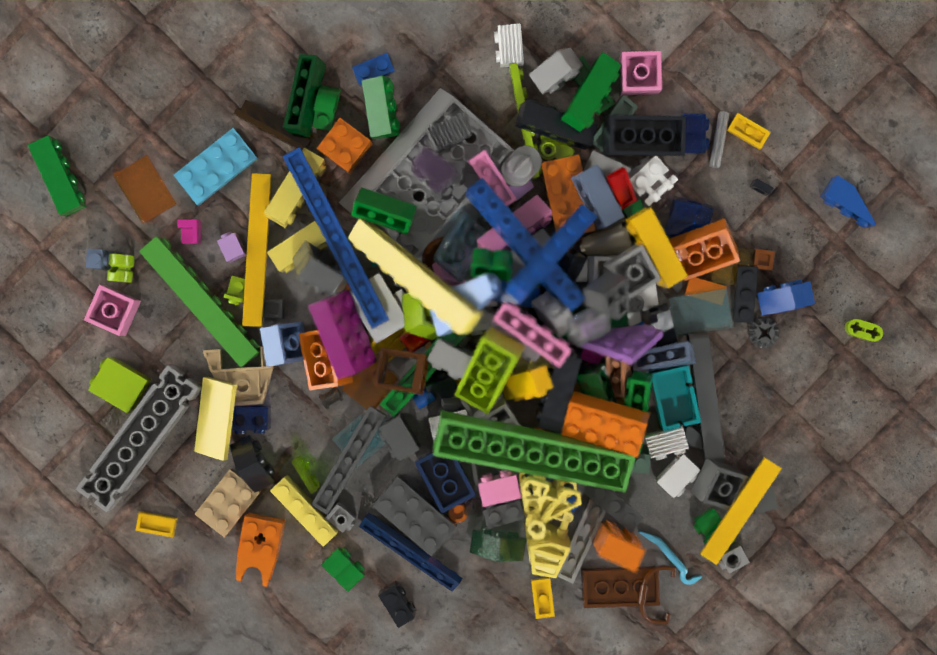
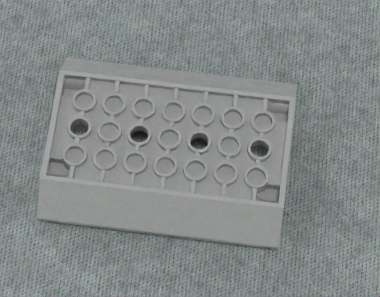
M440 88L339 203L352 214L354 201L361 187L416 205L415 217L408 234L399 232V236L395 241L422 263V254L425 247L436 238L446 237L456 244L481 216V213L466 197L467 189L480 180L468 160L485 150L501 174L503 163L514 150L455 97ZM453 112L457 114L462 113L470 132L475 134L476 141L474 143H467L466 140H463L436 153L426 133V129L429 128L428 125L435 121L440 123L446 120L445 117ZM442 162L463 164L460 185L445 183L442 202H435L433 200L434 196H430L432 184L436 185V182L429 181L432 169ZM417 191H422L425 194L424 199L420 202L414 200V193ZM378 226L382 231H384L387 234L386 229L384 227Z

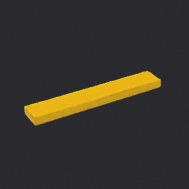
M765 457L762 459L701 550L700 555L716 565L719 563L781 471V467Z

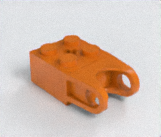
M248 513L244 516L237 552V581L241 582L247 568L255 567L262 574V586H268L279 557L286 523L285 519ZM260 533H262L263 537H265L264 540H261L258 537Z

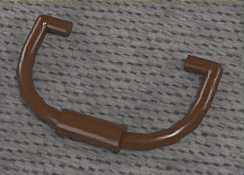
M656 566L648 571L643 579V583L640 584L638 599L640 612L643 618L650 623L667 625L670 622V613H666L665 620L653 619L646 614L644 605L647 598L648 580L652 574L661 570H671V577L675 578L676 566Z

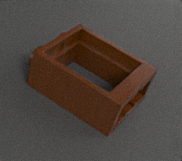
M381 347L380 352H377L376 363L378 364L372 376L373 386L423 395L429 361L427 360L429 356ZM389 355L417 360L412 388L384 383Z

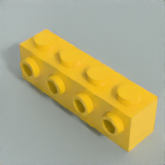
M644 208L625 220L628 224L626 225L628 232L634 235L637 241L635 244L643 245L661 280L656 283L658 286L670 288L688 277L652 208Z

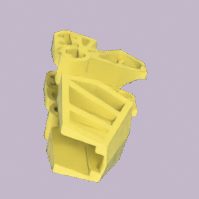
M518 472L520 492L523 498L522 509L526 517L524 528L532 574L557 578L571 549L567 528L574 519L571 509L581 505L580 491H577V485L573 482L554 479L550 483L545 480L546 477L529 474V477H525V473ZM566 483H571L573 485V488H567L563 485ZM529 488L533 489V494H530ZM572 495L577 496V500L573 503L566 501ZM556 519L560 520L561 524L559 527L548 523V521Z

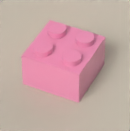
M661 51L621 53L619 57V63L621 64L620 95L659 94L662 91Z
M99 285L84 321L118 336H126L141 300L107 285Z
M504 469L499 471L500 474L492 475V473L481 475V478L478 479V487L483 507L521 498L515 471Z

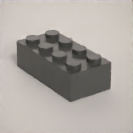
M400 474L373 504L377 511L430 556L437 551L457 527L456 522H453L445 513H441L434 503Z

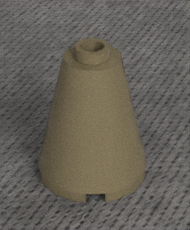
M625 216L611 225L583 237L582 242L579 243L582 254L586 253L587 257L619 255L632 247L631 243L633 242L631 234L626 228L628 224L625 222Z

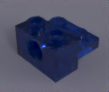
M674 196L664 232L665 235L676 237L710 224L714 208L709 204Z

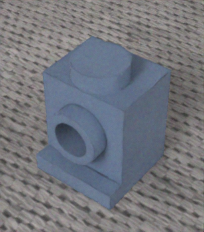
M87 249L86 268L111 269L108 261L109 254H113V251Z

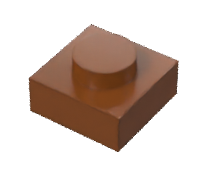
M754 249L752 265H757L758 269L772 271L775 251Z

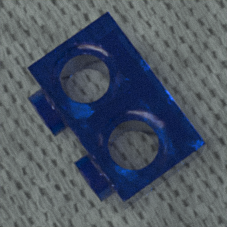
M234 406L231 430H235V434H245L246 430H254V434H265V430L271 429V406ZM238 415L244 417L245 422L243 425L237 423L236 418ZM257 415H261L264 418L262 425L256 423L255 418Z

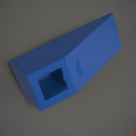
M838 175L832 177L820 196L824 199L823 202L830 207L835 206L840 209V213L845 217L854 218L857 220L856 223L863 228L875 226L876 223L855 186Z

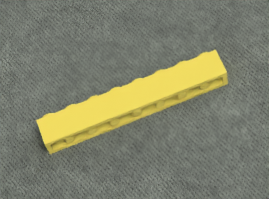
M363 219L358 220L347 238L353 243L354 248L367 254L366 257L380 265V269L383 272L392 275L396 283L405 286L410 295L423 301L422 304L426 308L437 313L436 316L440 320L448 322L453 331L458 334L470 333L483 314L480 310L374 223Z

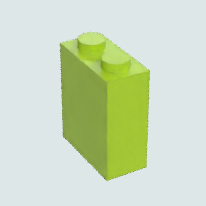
M115 357L104 358L99 365L100 371L89 382L91 386L88 391L127 414L132 413L152 379Z

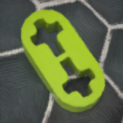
M850 319L845 324L846 333L853 337L876 342L883 336L882 328L873 323L859 319ZM856 323V326L862 328V330H855L853 333V329L850 327ZM874 329L877 335L872 337L871 334L866 333V330Z

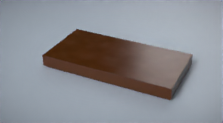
M656 566L638 567L636 572L625 567L582 569L583 607L640 606L638 603L640 584L643 583V579L648 571ZM657 571L648 580L647 598L644 606H660L659 571Z

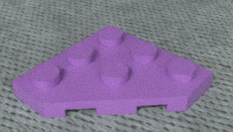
M637 325L591 331L580 340L581 347L633 364L663 337V330L652 325Z

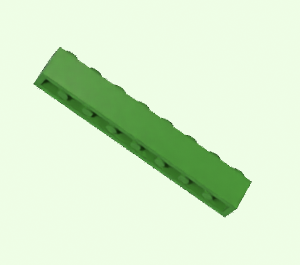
M156 236L139 252L240 367H245L261 352L259 343L254 338L250 339L246 333L248 331L242 324L238 325L233 320L235 316L228 309L225 311L221 306L222 301L216 295L212 296L208 291L210 289L203 280L200 282L196 278L197 273L190 266L187 267L183 263L184 258L170 248L172 244L165 237Z

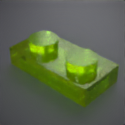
M300 455L292 460L293 466L309 492L313 494L319 490L320 481L315 474L312 475L310 472V464L306 458L302 459Z

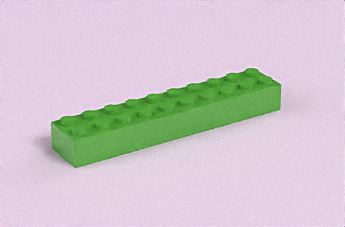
M441 411L433 445L434 456L624 493L626 492L635 460L634 456L566 437L558 433L447 411Z

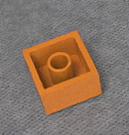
M339 118L317 149L347 173L351 174L373 143L343 119Z

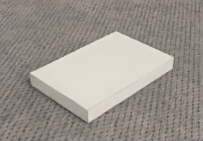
M380 273L370 278L369 281L390 319L388 322L371 329L352 290H350L357 311L375 343L380 342L404 327L403 311Z

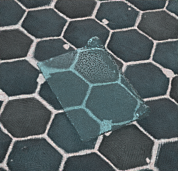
M727 289L669 298L676 337L687 335L688 333L733 327Z

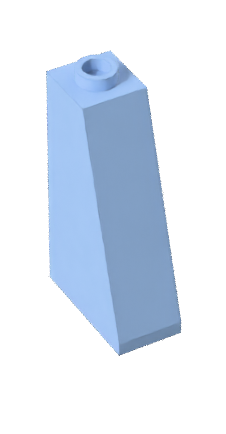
M486 274L453 288L478 310H481L501 294L500 281L495 274ZM430 310L438 336L449 335L454 332L448 322L440 320L436 316L437 313Z

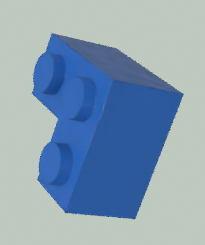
M802 279L780 284L781 288L777 289L775 285L764 287L763 292L757 293L762 316L796 310L815 304L811 282H802Z

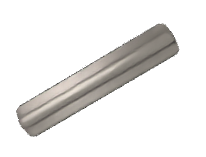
M725 111L718 113L709 166L712 168H719L721 165L730 115Z

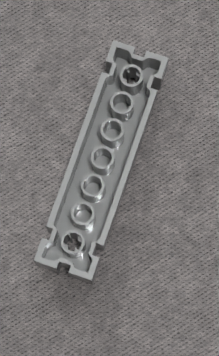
M174 364L166 366L159 376L162 380L161 383H154L89 470L93 474L85 476L76 488L86 498L95 497L97 499L95 504L105 512L114 509L122 498L120 494L129 489L189 408L190 404L187 401L195 399L202 390L200 383L193 378L185 379L183 377L185 372ZM172 388H176V389H177V390H176V392H177L176 395H173L174 390H173Z

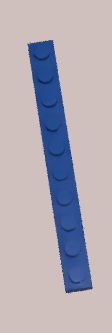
M299 147L284 155L283 158L371 329L388 322L390 319L301 148Z

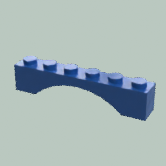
M582 204L518 273L505 291L521 304L557 261L590 227L597 216Z

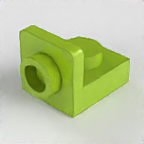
M231 276L227 294H224V298L228 299V303L239 305L240 302L244 303L245 279Z

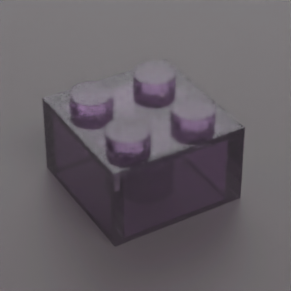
M426 145L410 164L413 174L421 181L426 179L429 182V187L437 194L440 191L444 194L459 176L456 169Z

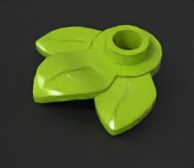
M540 136L542 143L539 146V154L545 160L570 157L575 152L565 143ZM549 147L551 148L552 152L550 154H546L544 149Z

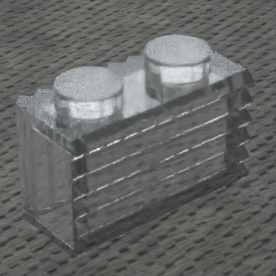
M591 308L567 319L568 338L577 346L585 345L588 341L591 342L594 338L602 337L611 331L610 311L604 313Z

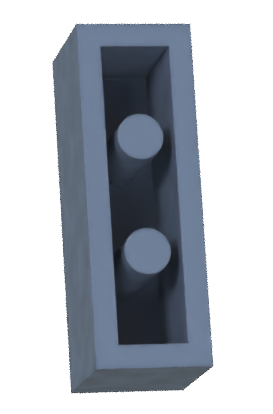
M598 164L571 178L584 205L597 216L593 222L597 230L605 228L624 217L622 208L616 202L613 191L608 186L604 178V172L599 168Z
M687 341L648 349L633 363L634 371L650 373L696 364L693 344Z

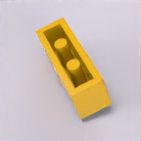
M546 365L512 373L503 389L505 399H514V402L523 399L527 400L546 395V390L553 388Z

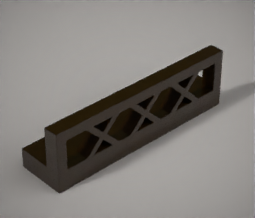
M245 100L240 110L236 109L234 115L295 149L299 147L301 150L304 148L308 149L314 138L312 135L310 137L292 135L283 128L284 120L248 100Z

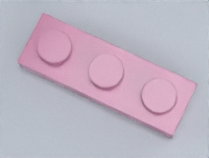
M485 150L468 160L478 178H483L506 206L516 200V197Z

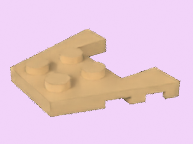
M263 346L260 347L261 367L223 369L221 349L203 350L214 379L237 385L234 406L258 405L265 402L274 366H266Z

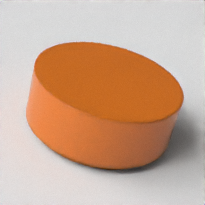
M461 503L450 509L448 512L449 518L456 523L463 522L467 517L466 506Z

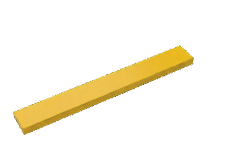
M252 173L242 326L263 327L269 218L265 216L264 211L271 200V174Z

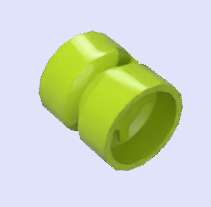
M109 254L108 264L111 266V269L107 272V281L133 283L131 268L134 267L135 256Z

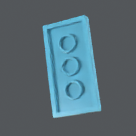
M232 128L176 172L174 177L196 205L199 206L258 158L238 132Z

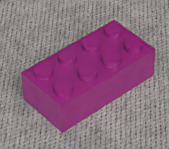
M349 289L309 305L337 379L355 375L376 363L375 353L372 350L368 335L365 332Z

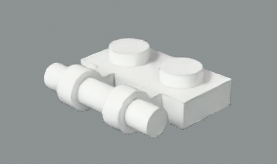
M657 156L630 179L633 190L639 197L644 192L648 194L649 197L644 200L648 206L658 202L661 199L660 196L667 190L670 191L674 187L673 184L678 181L675 175L668 179L664 176L669 169ZM656 181H659L662 185L654 191L651 186Z

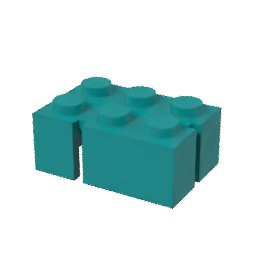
M689 365L650 372L653 374L651 392L660 429L666 431L679 428L680 424L688 426L701 423L694 387L686 386V383H692Z

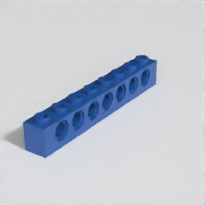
M483 178L467 189L466 197L526 266L540 251L541 245ZM557 264L540 281L547 292L566 306L570 313L585 300L584 295Z

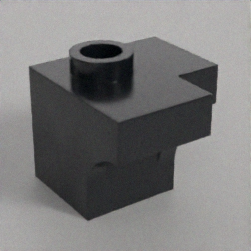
M443 368L441 370L437 369L425 383L428 393H437L441 399L454 397L458 388L455 379L450 377L448 371Z

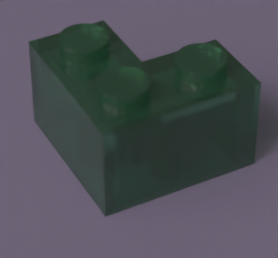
M481 527V530H473L470 553L495 562L523 561L527 538L519 536L518 532L508 531V534L500 531L492 532L493 529H488L487 527Z

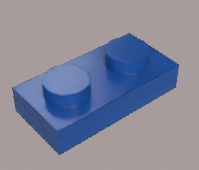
M388 53L352 67L359 86H362V80L386 76L395 72Z

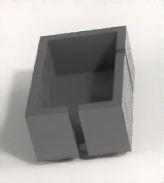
M305 240L293 257L298 280L305 285L310 284L314 286L315 291L323 296L326 294L331 297L343 281V273L336 259L324 251L316 260L315 257L320 252V249Z

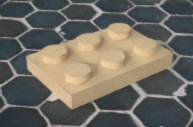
M231 468L195 515L225 538L261 491L254 493L237 472Z

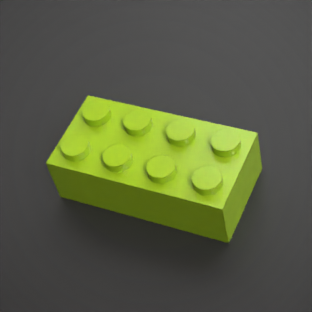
M490 327L482 337L454 395L488 415L500 397L526 346Z

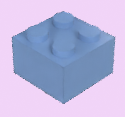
M303 321L260 328L267 367L303 360L299 333H304Z

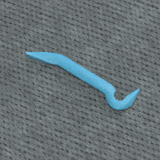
M638 531L652 543L656 544L680 571V579L684 584L691 585L702 578L701 575H697L687 579L685 577L687 573L686 566L661 538Z

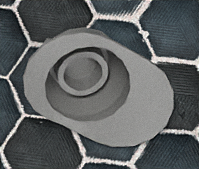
M530 146L517 148L502 165L501 174L505 182L515 187L525 185L541 167L542 159L540 154Z

